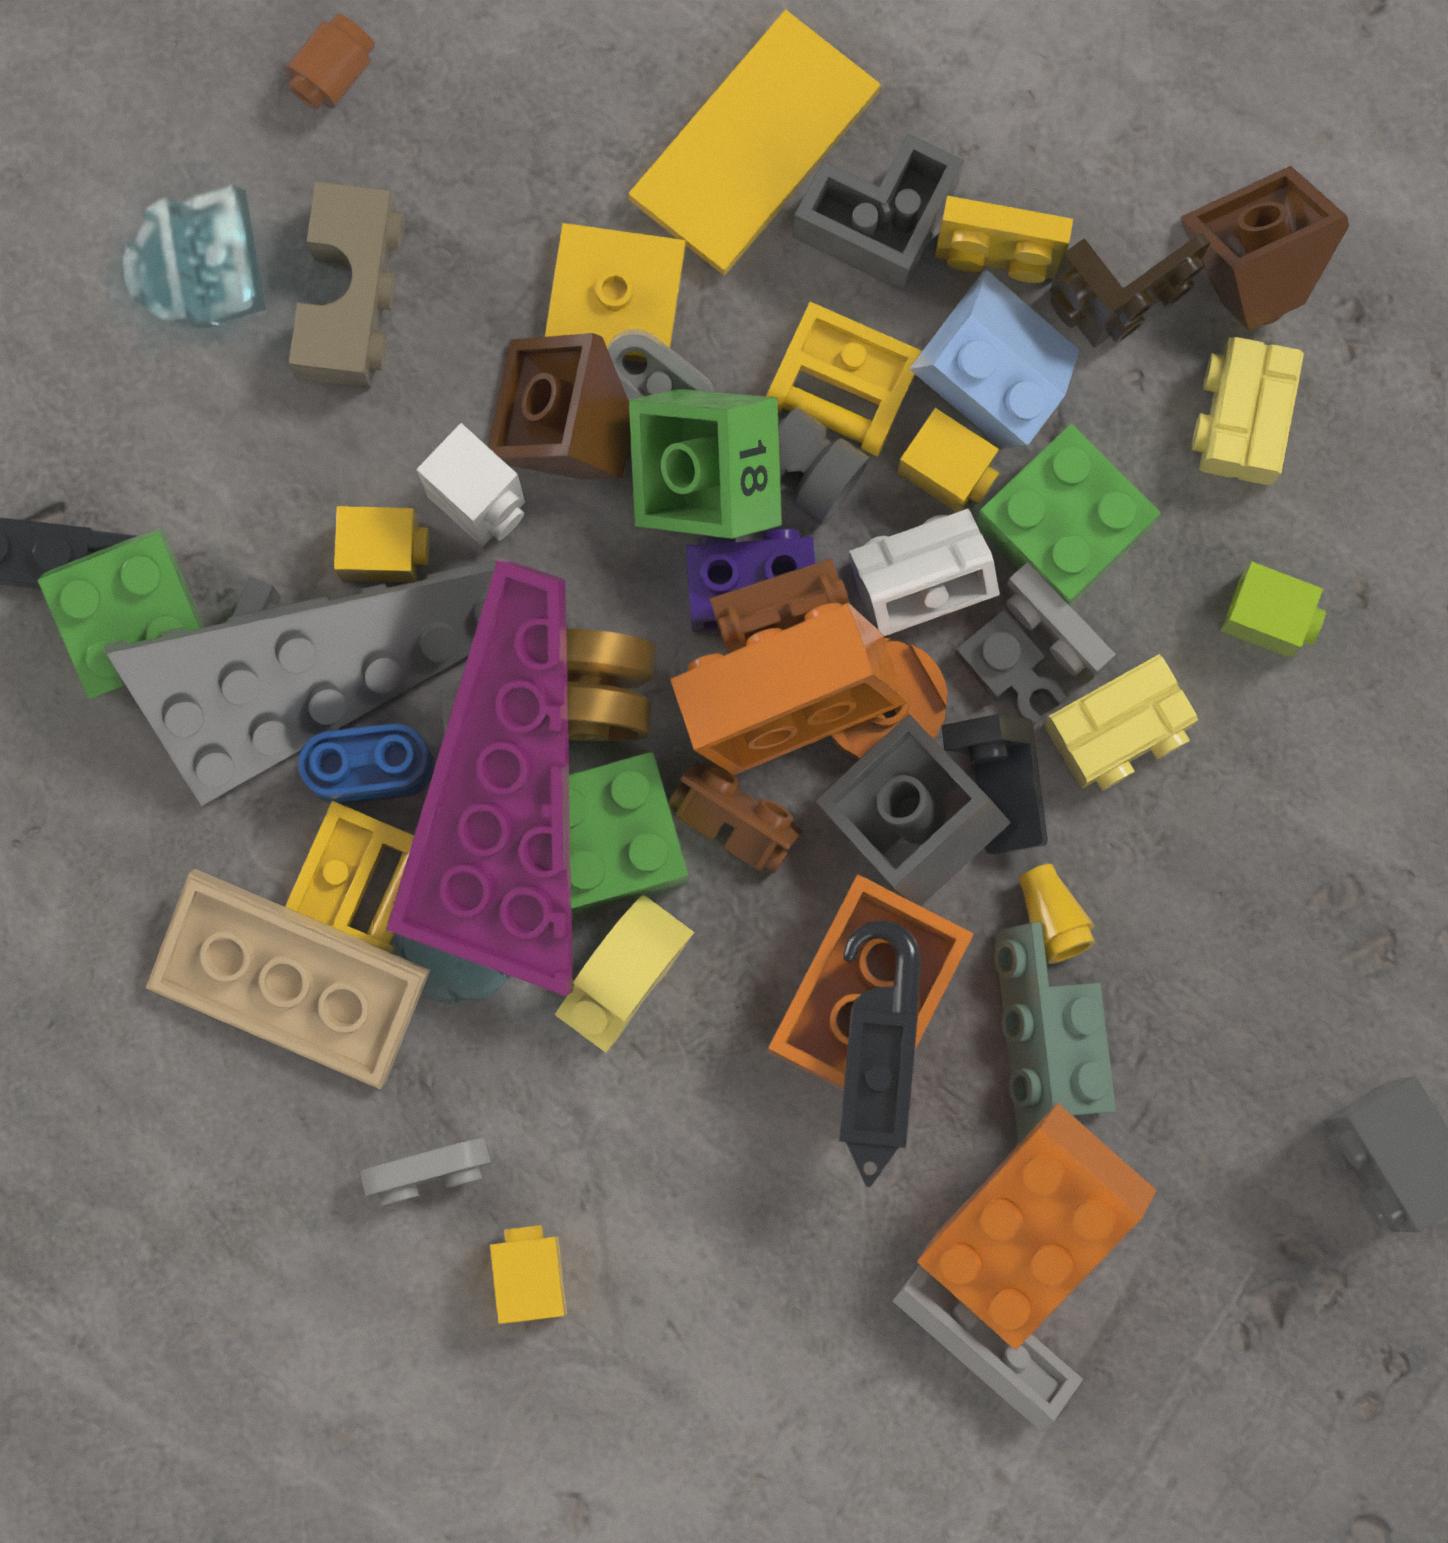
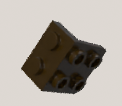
M1204 233L1198 234L1123 288L1084 238L1064 252L1049 289L1053 294L1050 298L1052 307L1068 327L1073 328L1077 325L1094 348L1109 337L1115 343H1119L1144 324L1146 319L1142 315L1153 305L1160 301L1167 308L1180 300L1195 286L1192 279L1205 268L1202 259L1211 242Z

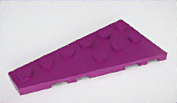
M504 558L497 560L386 930L567 996L573 992L566 583L563 578Z

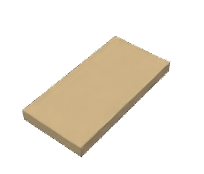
M194 869L188 873L145 989L381 1090L386 1084L431 969Z

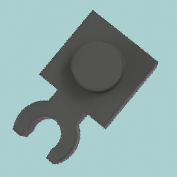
M1005 609L961 644L955 651L956 656L995 701L1010 690L1016 697L1015 708L1018 716L1032 719L1033 727L1041 718L1030 706L1029 699L1031 695L1039 692L1044 693L1050 697L1056 706H1059L1066 698L1062 687L1055 680L1048 677H1038L1033 671L1035 667L1043 662L1045 656Z

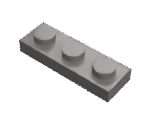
M921 1265L892 1300L1041 1432L1055 1421L1083 1380L1032 1334L1017 1350L1013 1349Z

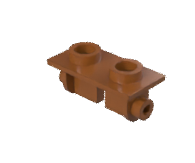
M832 558L709 598L727 654L746 647V640L758 632L773 628H779L783 631L804 622L805 615L819 606L829 603H840L841 605L849 603L842 579L838 578Z
M699 762L695 763L680 779V781L690 786L691 789L680 784L668 802V806L677 811L675 818L712 841L725 822L735 828L723 848L759 872L766 868L775 874L788 854L787 851L778 845L788 850L803 832L801 828L792 823L794 818L788 810L769 799L757 801L738 788L740 782L735 776L713 764H708L705 767Z

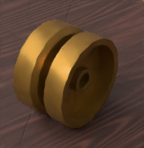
M566 628L568 740L631 741L649 737L651 701L642 694L629 689L643 686L653 680L655 644L643 638L621 633Z

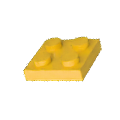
M947 196L934 257L947 259L946 263L948 266L961 271L979 272L985 266L1007 270L1008 276L1017 281L1042 283L1045 281V278L1054 279L1062 256L1067 251L1074 219Z

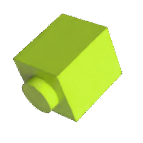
M1251 561L1240 576L1220 631L1291 658L1302 648L1303 643L1313 646L1319 635L1326 616V610L1317 607L1323 588Z

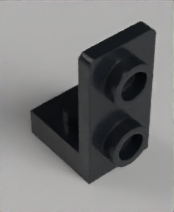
M995 714L941 725L944 751L969 754L970 763H974L977 786L1011 822L985 846L986 852L988 854H1002L1045 846L1048 842L1032 719Z

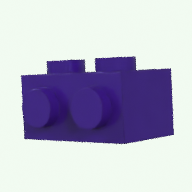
M775 529L761 533V540L736 542V538L703 535L698 538V545H686L692 632L719 630L709 598L815 564L814 538H799V531L796 529Z

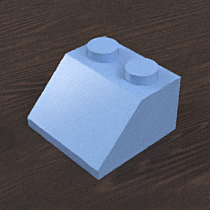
M985 270L980 274L909 370L1001 448L1028 446L1065 397L1079 349L988 270Z

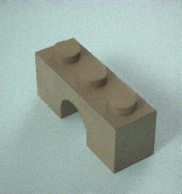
M315 181L307 244L314 260L335 262L347 267L352 272V281L347 292L333 303L326 305L297 303L289 365L297 380L371 389L373 370L383 371L387 353V333L379 332L382 309L392 310L396 289V274L387 272L391 249H401L405 223L404 213L396 212L390 190Z

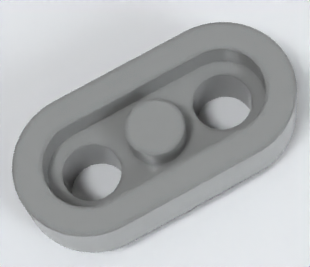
M639 329L623 331L616 335L607 346L628 401L677 389L715 392L712 383L704 374L647 331ZM630 351H640L646 356L647 364L642 369L633 370L627 367L623 357Z
M483 1137L359 1171L365 1196L369 1197L379 1194L381 1206L418 1197L417 1184L442 1177L444 1188L447 1189L480 1180L482 1175L479 1167L492 1162L486 1139Z

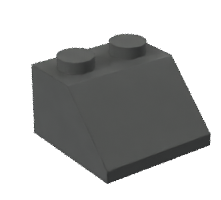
M910 714L900 721L815 800L884 878L905 899L919 906H922L1011 823L992 800Z

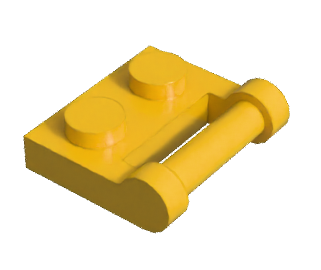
M809 302L766 397L777 398L779 414L784 409L792 412L796 407H799L828 429L862 443L860 450L878 457L915 377V374L909 368L922 351L813 302ZM800 371L879 405L873 420L871 421L795 387L794 385Z
M332 801L285 907L393 953L395 947L390 945L395 933L386 929L414 835ZM387 846L402 853L369 930L365 934L351 928L350 925L384 848Z

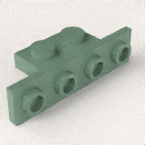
M1042 922L1028 923L995 931L994 964L999 975L1003 1009L1002 1030L1007 1043L1010 1069L1009 1092L1014 1103L1018 1137L1017 1145L1057 1102L1072 1116L1115 1112L1116 1107L1101 983L1049 987Z

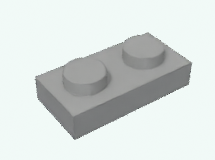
M1029 562L1009 578L1004 589L1010 597L1006 602L1008 609L1029 630L1038 626L1054 643L1049 648L1051 654L1067 672L1076 676L1081 671L1091 681L1109 665L1116 654Z

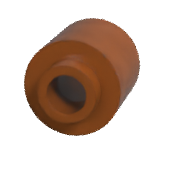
M336 14L329 23L322 21L285 67L286 72L292 78L288 88L297 98L315 110L321 104L335 108L370 64L371 60L368 55L375 47L374 41L356 23L341 14Z

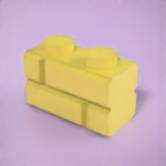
M1233 337L1229 338L1221 355L1211 353L1203 390L1214 392L1210 415L1199 414L1192 441V450L1202 452L1199 470L1208 474L1228 478L1236 477L1239 480L1263 485H1273L1282 473L1304 352L1298 349L1273 344L1265 345L1263 342Z
M1158 654L1049 715L1044 725L1059 753L1062 754L1078 786L1083 789L1096 781L1103 791L1135 773L1130 762L1151 750L1156 759L1159 760L1190 742L1185 731L1190 729L1198 719L1197 714L1184 692L1179 688L1177 680L1164 658Z

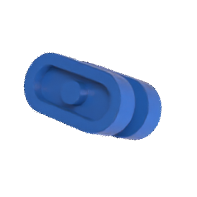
M386 724L319 733L306 742L300 752L298 761L299 772L304 783L323 801L330 804L334 801L341 805L416 795L429 784L434 772L433 756L423 738L413 728L403 724Z

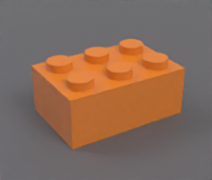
M829 603L809 611L805 615V621L783 631L779 628H773L758 632L746 640V647L725 656L717 653L700 657L687 666L688 672L670 679L694 750L732 775L742 773L908 703L883 634L849 603L844 605Z
M857 874L767 1050V1053L841 1091L844 1088L850 1013L854 1001L865 991L878 987H893L896 963L894 948L882 939H872L865 942L859 948L856 959L853 962H846L843 958L846 941L854 930L870 921L887 920L903 926L911 932L918 943L922 969L915 1049L974 933Z
M1057 1102L935 1234L917 1260V1263L1013 1349L1017 1350L1143 1218L1157 1190Z

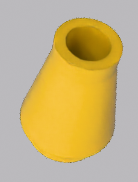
M1053 864L1038 866L1018 878V882L1023 890L1029 922H1042L1045 955L1049 964L1073 958L1095 944L1091 933L1095 926L1059 878Z

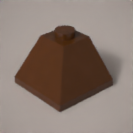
M1292 166L1180 217L1189 240L1200 233H1204L1211 242L1202 259V262L1205 264L1204 270L1221 303L1248 330L1260 325L1271 324L1279 320L1283 314L1305 305L1349 228L1347 215Z
M595 333L511 339L488 448L509 466L580 480L623 478L631 441L629 401L603 337Z

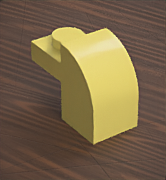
M643 894L622 916L595 950L574 980L573 992L567 995L555 1015L607 1053L645 998L667 974L694 934V931Z

